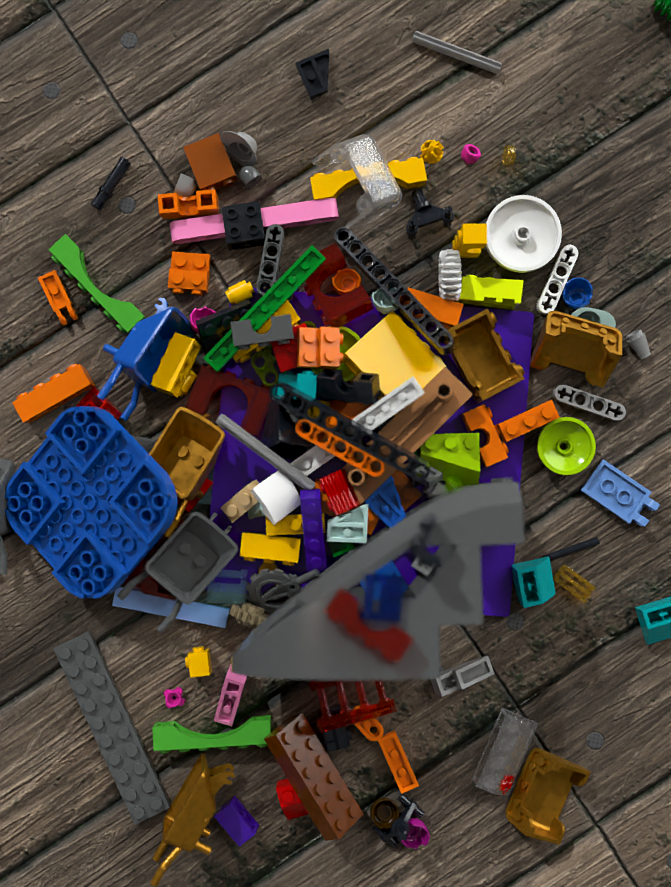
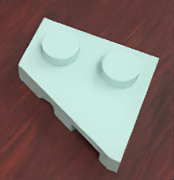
M368 504L329 519L327 541L366 543Z

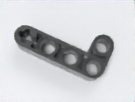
M278 224L270 225L266 232L257 280L259 298L265 294L261 292L263 287L271 288L278 281L284 245V230ZM275 234H278L276 236V243H274L273 237L275 236ZM270 251L277 252L275 256L268 255ZM267 269H272L274 271L270 275L264 273V271ZM293 295L288 299L289 302L292 301Z

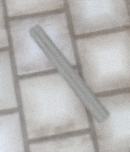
M418 31L414 33L412 38L413 43L495 74L499 73L502 66L498 61Z

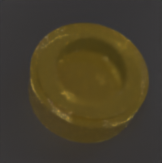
M506 145L504 147V165H512L515 161L516 152L513 145Z

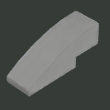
M483 656L441 672V678L430 680L435 694L443 697L458 689L463 690L495 673L489 657Z

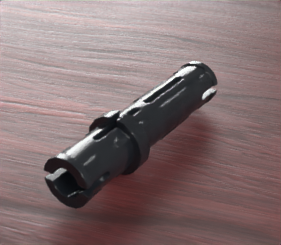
M120 157L102 186H99L97 195L90 203L97 210L101 211L108 198L112 197V192L131 165V162L126 158Z

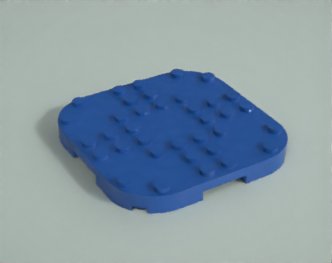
M94 406L72 407L57 417L45 433L48 436L29 462H23L10 479L5 491V499H7L8 506L5 513L13 530L26 545L32 544L54 569L52 574L67 591L79 598L94 599L108 595L118 589L167 531L176 515L177 493L172 479L166 471L109 412Z

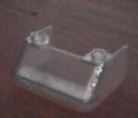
M366 134L339 142L312 161L313 165L329 166L333 162L342 164L348 160L365 194L356 203L360 216L345 225L346 229L363 228L399 204L402 199V192L375 139Z

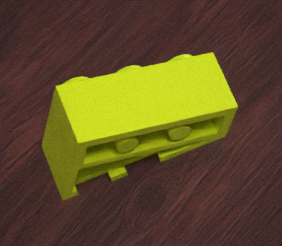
M466 275L461 278V296L457 301L459 303L505 310H514L521 304L524 280L495 279L491 277L478 278L475 275Z

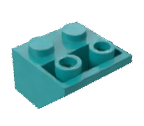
M549 557L511 565L517 601L523 608L543 604L556 594Z
M671 596L635 607L646 645L671 638Z

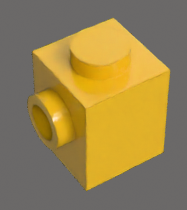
M204 646L193 647L192 651L185 657L186 668H189L190 678L211 674L212 666L209 648L204 649Z

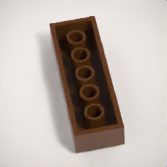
M300 713L290 716L267 735L264 740L324 840H339L363 815V812L304 714Z

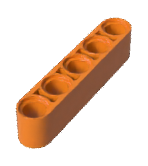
M303 418L296 424V432L300 437L374 477L380 476L387 466L385 462L311 421ZM303 422L310 425V431L307 432L302 428ZM320 432L328 435V441L320 439ZM337 442H343L346 445V450H339ZM361 452L364 459L357 460L354 453ZM372 462H379L382 469L375 470L372 467Z

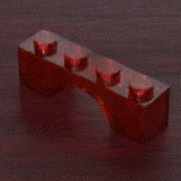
M340 587L325 609V612L328 613L327 618L336 624L340 622L345 625V630L351 635L356 636L358 634L364 639L363 643L372 649L376 647L381 650V655L388 661L393 662L395 660L399 663L412 644L413 636L397 625H393L385 630H374L366 626L358 614L359 599Z

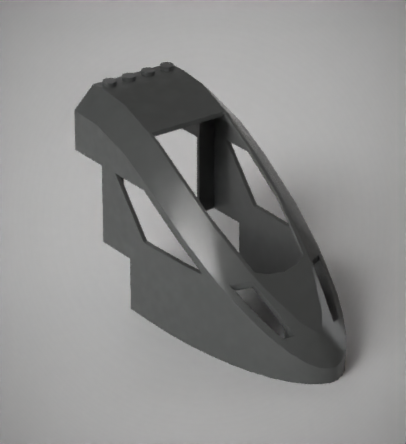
M512 478L491 479V483L458 487L416 506L405 513L406 517L390 529L385 526L369 537L366 543L359 544L305 585L253 629L231 656V672L253 677L307 680L441 678L439 625L483 624L480 545L524 544L523 502L519 483L512 482ZM429 513L437 516L424 546H440L435 552V555L443 560L439 568L434 566L428 577L420 572L413 582L407 585L409 589L393 599L370 600L362 586L353 587L410 549L409 546L414 536L418 537L422 530L419 528V525L424 516L428 517Z

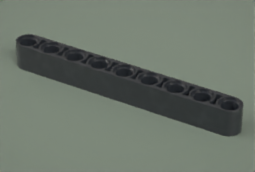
M347 227L337 229L334 236L343 253L440 354L449 355L455 348L454 341L447 329ZM368 262H373L370 266H365ZM385 275L384 278L377 279L378 276ZM392 288H398L395 292H389ZM404 301H410L408 305H402ZM417 314H423L420 319L414 318ZM430 327L436 328L434 332H427ZM445 340L450 342L447 346L440 345Z
M279 382L270 388L269 396L274 402L415 480L423 481L428 478L431 465L425 459L287 383ZM277 387H281L283 389V397L277 395ZM294 397L301 399L302 404L300 407L294 404ZM314 406L319 409V416H314L311 413V407ZM329 416H333L336 418V426H332L329 424ZM347 426H351L354 428V435H348L346 433ZM363 437H371L373 440V444L366 445L363 441ZM388 446L391 453L389 455L383 454L381 447ZM406 456L409 463L401 464L398 461V457ZM424 466L427 472L419 474L416 471V467Z

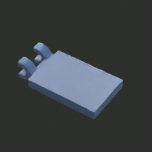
M604 459L599 462L580 489L581 492L626 523L630 524L633 520L641 527H645L649 522L647 518L639 514L645 506L651 511H656L660 506L659 503L649 498L651 491Z

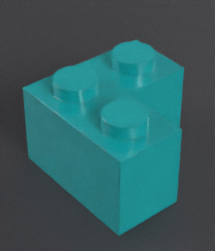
M291 371L279 374L278 383H287L314 399L317 397L316 377L318 375H315L314 372L302 371V374H298V376L295 375V372ZM278 387V396H284V391L281 387ZM294 397L293 400H301V399H300L299 397Z

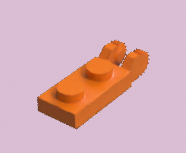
M53 270L38 277L46 297L63 326L67 324V319L61 311L65 308L68 309L73 320L78 319L76 311L72 306L73 303L58 272Z

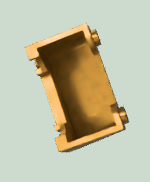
M550 311L544 321L532 354L530 367L544 370L548 368L550 362L586 372L585 377L589 384L604 388L622 356V333L614 327L559 311Z
M537 747L533 748L528 755L506 807V818L525 836L560 845L565 834V827L558 818L573 784L578 787L584 786L591 772Z

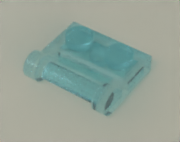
M241 569V571L221 570L216 576L222 578H241V584L217 583L214 578L208 585L207 602L246 604L248 569Z

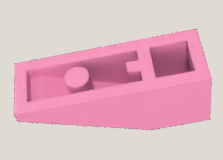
M231 664L225 677L214 721L232 727L247 676L231 672Z

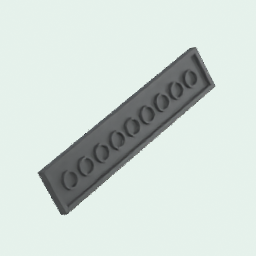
M91 631L54 647L53 649L134 824L136 825L169 809L171 803Z

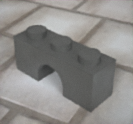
M291 315L270 317L271 328L265 334H258L252 329L251 319L231 322L234 347H238L239 350L250 349V345L258 344V347L270 346V342L278 341V345L290 343V339L294 338Z

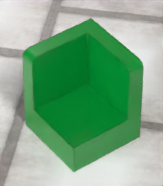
M327 541L333 557L355 548L353 542Z

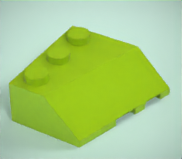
M479 433L433 434L419 448V457L425 459L431 467L443 473L442 481L458 486L479 484Z

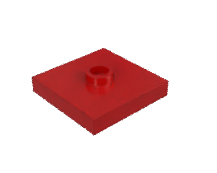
M306 323L292 327L294 338L290 339V343L278 345V341L271 342L281 373L298 368L297 329L299 327L307 328Z

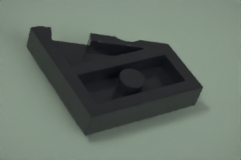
M329 49L295 63L310 100L328 93Z

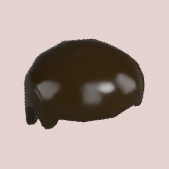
M386 797L378 798L370 808L372 822L381 829L391 828L393 821L399 818L397 804Z

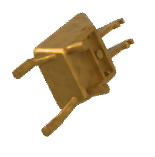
M179 407L175 411L149 453L170 476L177 496L182 498L172 524L163 534L168 538L171 537L179 524L188 501L193 500L195 497L199 499L203 497L204 494L200 491V488L214 467L225 438L222 427L216 426L209 421L211 415L205 414L201 416L184 407Z
M201 753L173 800L171 807L165 814L162 842L152 859L159 862L169 844L176 847L160 864L150 881L152 886H158L166 870L182 850L191 852L193 849H196L206 855L210 854L212 847L198 840L201 835L207 838L210 835L211 830L206 828L216 810L215 794L224 784L229 785L232 783L227 777L235 778L234 766L232 764L226 763L208 768L204 753Z

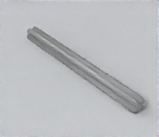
M221 414L218 417L216 424L303 489L312 490L315 487L314 481L227 416Z

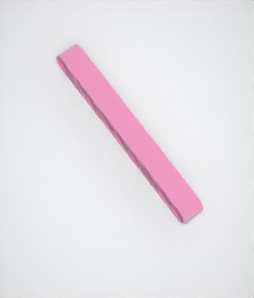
M336 198L261 208L264 231H267L268 227L272 224H278L284 229L331 222L339 219ZM222 214L169 223L173 244L226 237Z

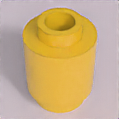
M245 280L229 287V290L225 291L231 305L253 298L252 293L255 292L251 283H246Z

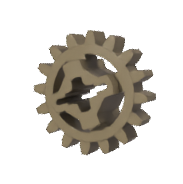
M243 603L242 606L233 604L229 613L231 616L236 617L237 623L255 629L269 616L264 613L263 608L250 603Z

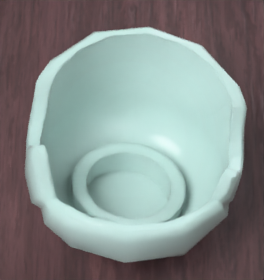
M392 288L389 292H395L397 288ZM379 289L372 293L373 305L377 311L389 314L392 310H397Z

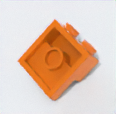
M172 252L171 269H169L168 278L169 290L174 294L191 292L192 295L197 296L208 293L211 255Z
M299 327L297 329V367L315 369H337L340 367V364L343 363V353L340 352V345L343 344V333H340V328Z

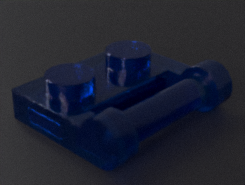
M365 573L364 608L361 611L360 618L400 622L404 577ZM375 582H382L379 612L372 611Z

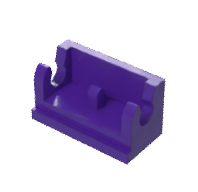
M235 795L219 808L220 810L214 815L215 819L239 847L254 836L259 827L257 821Z

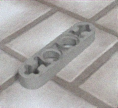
M559 385L553 390L552 395L555 401L612 421L622 420L626 415V409L623 405L567 385ZM564 389L565 394H572L571 399L567 396L560 398L558 391ZM577 395L584 396L585 402L583 405H578L575 402ZM595 401H600L603 404L601 411L594 409L593 404ZM608 408L611 410L618 408V412H620V415L614 417L615 413L610 411L606 412V410Z

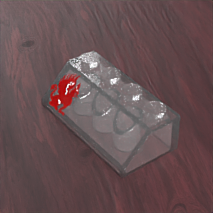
M505 708L501 709L472 778L476 787L492 794L509 795L538 726L537 722Z

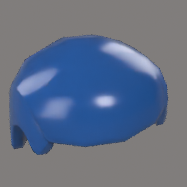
M582 277L569 280L565 284L563 291L564 303L573 309L584 308L588 305L593 294L590 282Z

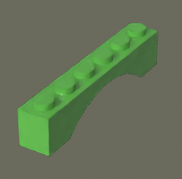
M66 234L49 249L53 254L51 258L58 265L63 264L66 267L64 272L71 279L75 277L79 281L77 285L85 293L89 291L92 295L90 299L97 306L101 304L105 308L103 311L105 315L111 320L114 318L118 322L116 326L124 334L126 332L130 333L137 322L146 319L132 303L110 298L98 290L87 273L84 252Z
M271 715L252 716L236 729L219 734L194 732L181 726L176 721L156 722L152 727L153 749L160 753H169L171 750L179 749V752H187L194 748H198L199 751H206L210 747H218L220 750L228 749L229 746H237V748H247L249 745L266 747L268 745L264 738L272 732Z

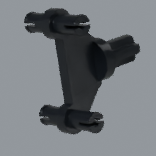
M415 189L412 192L416 207L411 220H408V225L406 226V233L410 240L416 238L418 228L443 220L444 227L448 228V224L449 227L451 226V222L454 219L451 206L443 209L431 205V202L426 200L422 189Z
M403 793L400 794L397 800L406 806L405 810L398 819L393 821L391 828L385 830L375 825L372 830L380 835V839L383 842L387 841L394 849L399 845V841L402 839L406 841L408 838V821L412 812L419 819L425 814L417 806V802L413 799H408Z

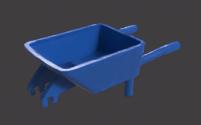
M164 298L158 299L162 305L155 304L157 308L156 314L137 322L119 349L109 344H105L103 347V351L114 356L113 362L117 366L96 397L104 401L122 371L131 380L135 381L131 402L120 416L124 421L128 420L137 406L141 385L153 392L158 391L150 385L152 376L157 371L160 359L165 354L168 342L176 332L190 338H194L195 335L185 315L176 307H168V303Z

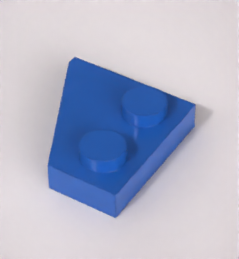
M392 476L364 502L368 504V508L389 529L406 517Z

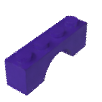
M320 489L300 490L307 572L314 569L323 571L327 568Z

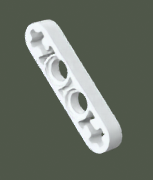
M566 245L561 249L537 303V310L542 315H547L548 312L554 311L578 257V250L573 245ZM570 250L572 256L565 263L563 261L565 260L567 254L564 252ZM557 267L565 268L566 275L559 276L556 273ZM550 284L558 286L559 290L557 293L553 294L549 291ZM548 297L555 298V300L551 299L548 303V306L551 308L544 310V306L541 304H544Z

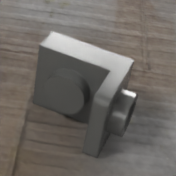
M424 466L416 468L419 474L427 472ZM431 467L427 479L418 481L412 478L411 486L416 488L423 484L431 488L442 480L443 473Z

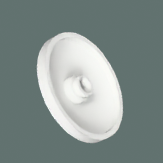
M518 195L507 198L492 210L486 221L487 251L497 264L509 271L526 273L538 270L546 265L559 249L562 238L559 218L550 205L537 197Z

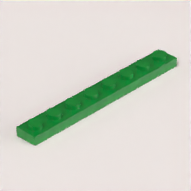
M311 245L239 321L251 319L252 329L257 333L270 317L326 261V258ZM232 329L203 358L217 372L239 351L238 347H234Z

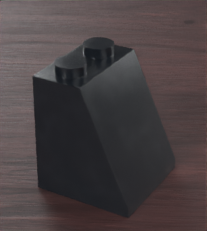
M293 400L296 406H301V400ZM274 401L270 402L261 443L281 458L295 460L314 447L313 443L300 437L296 432V424L303 417ZM302 423V428L305 431L311 430L308 423Z

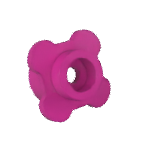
M181 687L164 691L168 708L178 705L182 706L185 703V700L182 698L183 689Z

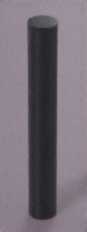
M597 537L543 555V558L549 557L550 561L598 545L600 542Z

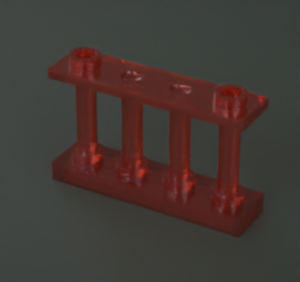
M313 680L308 682L311 691L317 690L323 715L321 719L317 720L321 733L397 712L394 699L387 698L383 681L374 680L379 701L371 705L368 703L363 681L354 680L360 701L359 708L354 710L349 709L343 683L352 680ZM336 685L342 710L340 714L336 715L330 714L324 689Z

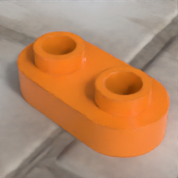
M359 705L352 709L351 721L370 741L381 739L384 730L379 720L365 706ZM359 712L364 714L362 718L357 717ZM374 726L377 728V731L371 732L370 728Z

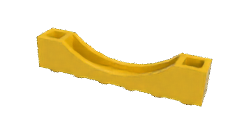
M411 157L407 161L402 162L393 160L384 165L375 163L366 168L357 166L349 171L335 170L331 174H314L313 177H310L313 200L337 198L347 188L365 181H388L398 184L405 189L423 187L427 182L423 158Z

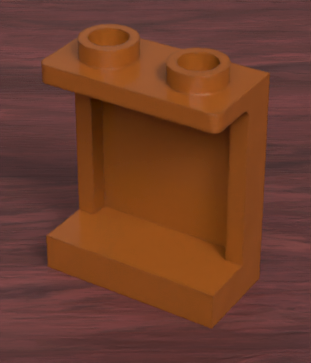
M219 133L183 147L201 191L214 189L217 191L218 188L223 186L225 188L230 187L237 181Z

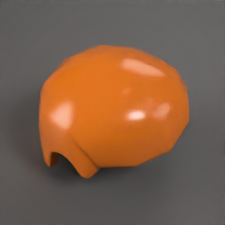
M353 269L338 270L336 275L332 277L334 290L343 297L355 295L362 285L360 275Z

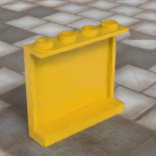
M393 310L343 355V363L356 376L360 372L379 374L381 392L379 400L413 376L423 389L446 367L443 360L430 350L429 345L423 342L416 332L403 322L402 317Z

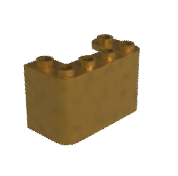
M488 309L447 329L453 337L455 346L450 354L477 403L525 379L523 377L525 374L520 364L511 363V355L508 350H504L501 344L503 343L499 333H495L494 328L497 320L492 312L490 313ZM447 340L444 341L446 346L450 343Z

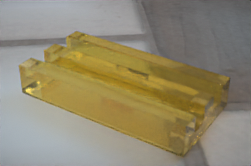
M565 564L561 566L553 577L555 582L584 603L586 598L591 595L592 590L594 591L596 588ZM566 570L567 572H569L571 575H573L575 578H577L579 581L585 584L588 587V589H584L582 586H580L578 583H576L574 580H572L570 577L564 574L563 571ZM562 576L564 579H566L568 582H570L572 585H574L576 588L584 593L583 596L578 594L576 591H574L572 588H570L568 585H566L558 578Z

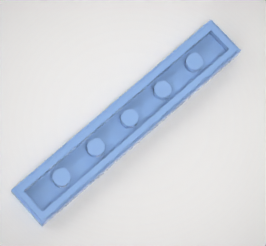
M120 586L115 590L112 606L168 616L171 614L178 598L133 589L124 600H121L117 594L124 587ZM193 601L191 604L183 603L176 618L226 628L230 608Z

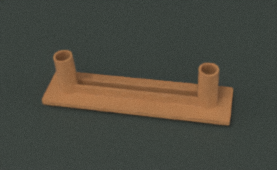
M446 367L423 388L425 392L423 395L404 407L378 434L412 453L418 450L472 396V393ZM371 439L366 445H372L373 440ZM388 446L381 447L383 454L389 455L391 453ZM358 452L355 458L363 460L364 456L361 452ZM406 456L398 457V461L401 464L408 459ZM372 462V467L375 470L382 469L379 462ZM349 463L342 468L347 473L360 505L397 470L387 464L384 472L380 476L374 477Z

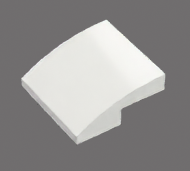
M279 470L251 491L263 506L261 511L273 525L301 505L300 495L289 477Z

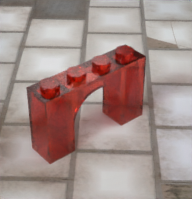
M336 242L320 250L319 252L326 258V261L306 280L304 290L308 297H313L312 303L316 311L320 310L323 315L320 317L325 326L329 325L330 327L339 328L373 310V305L362 285L338 297H330L320 291L321 285L327 277L347 267L345 257Z
M210 364L208 366L202 365L185 408L205 415L208 412L214 395L220 389L230 386L237 387L245 393L248 400V408L241 428L259 437L266 421L269 403L273 401L269 396L271 387L263 384L259 387L254 385L255 381L244 377L241 380L236 378L237 374L226 370L225 373L217 372Z

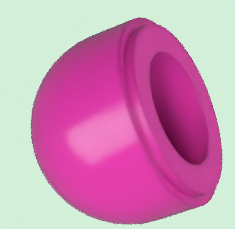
M472 144L465 145L461 152V158L467 164L476 163L481 156L480 150Z

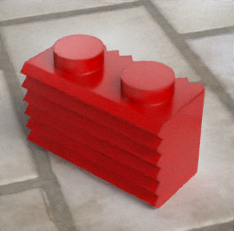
M345 469L338 470L320 479V490L323 494L327 495L329 499L327 502L328 508L335 515L360 505Z

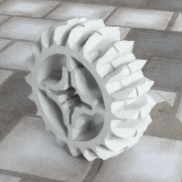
M446 249L439 254V295L443 299L458 301L461 296L462 280L460 253L458 250Z

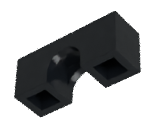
M323 369L316 377L318 397L320 399L371 405L381 395L379 374L360 372L353 380V385L345 382L342 370Z

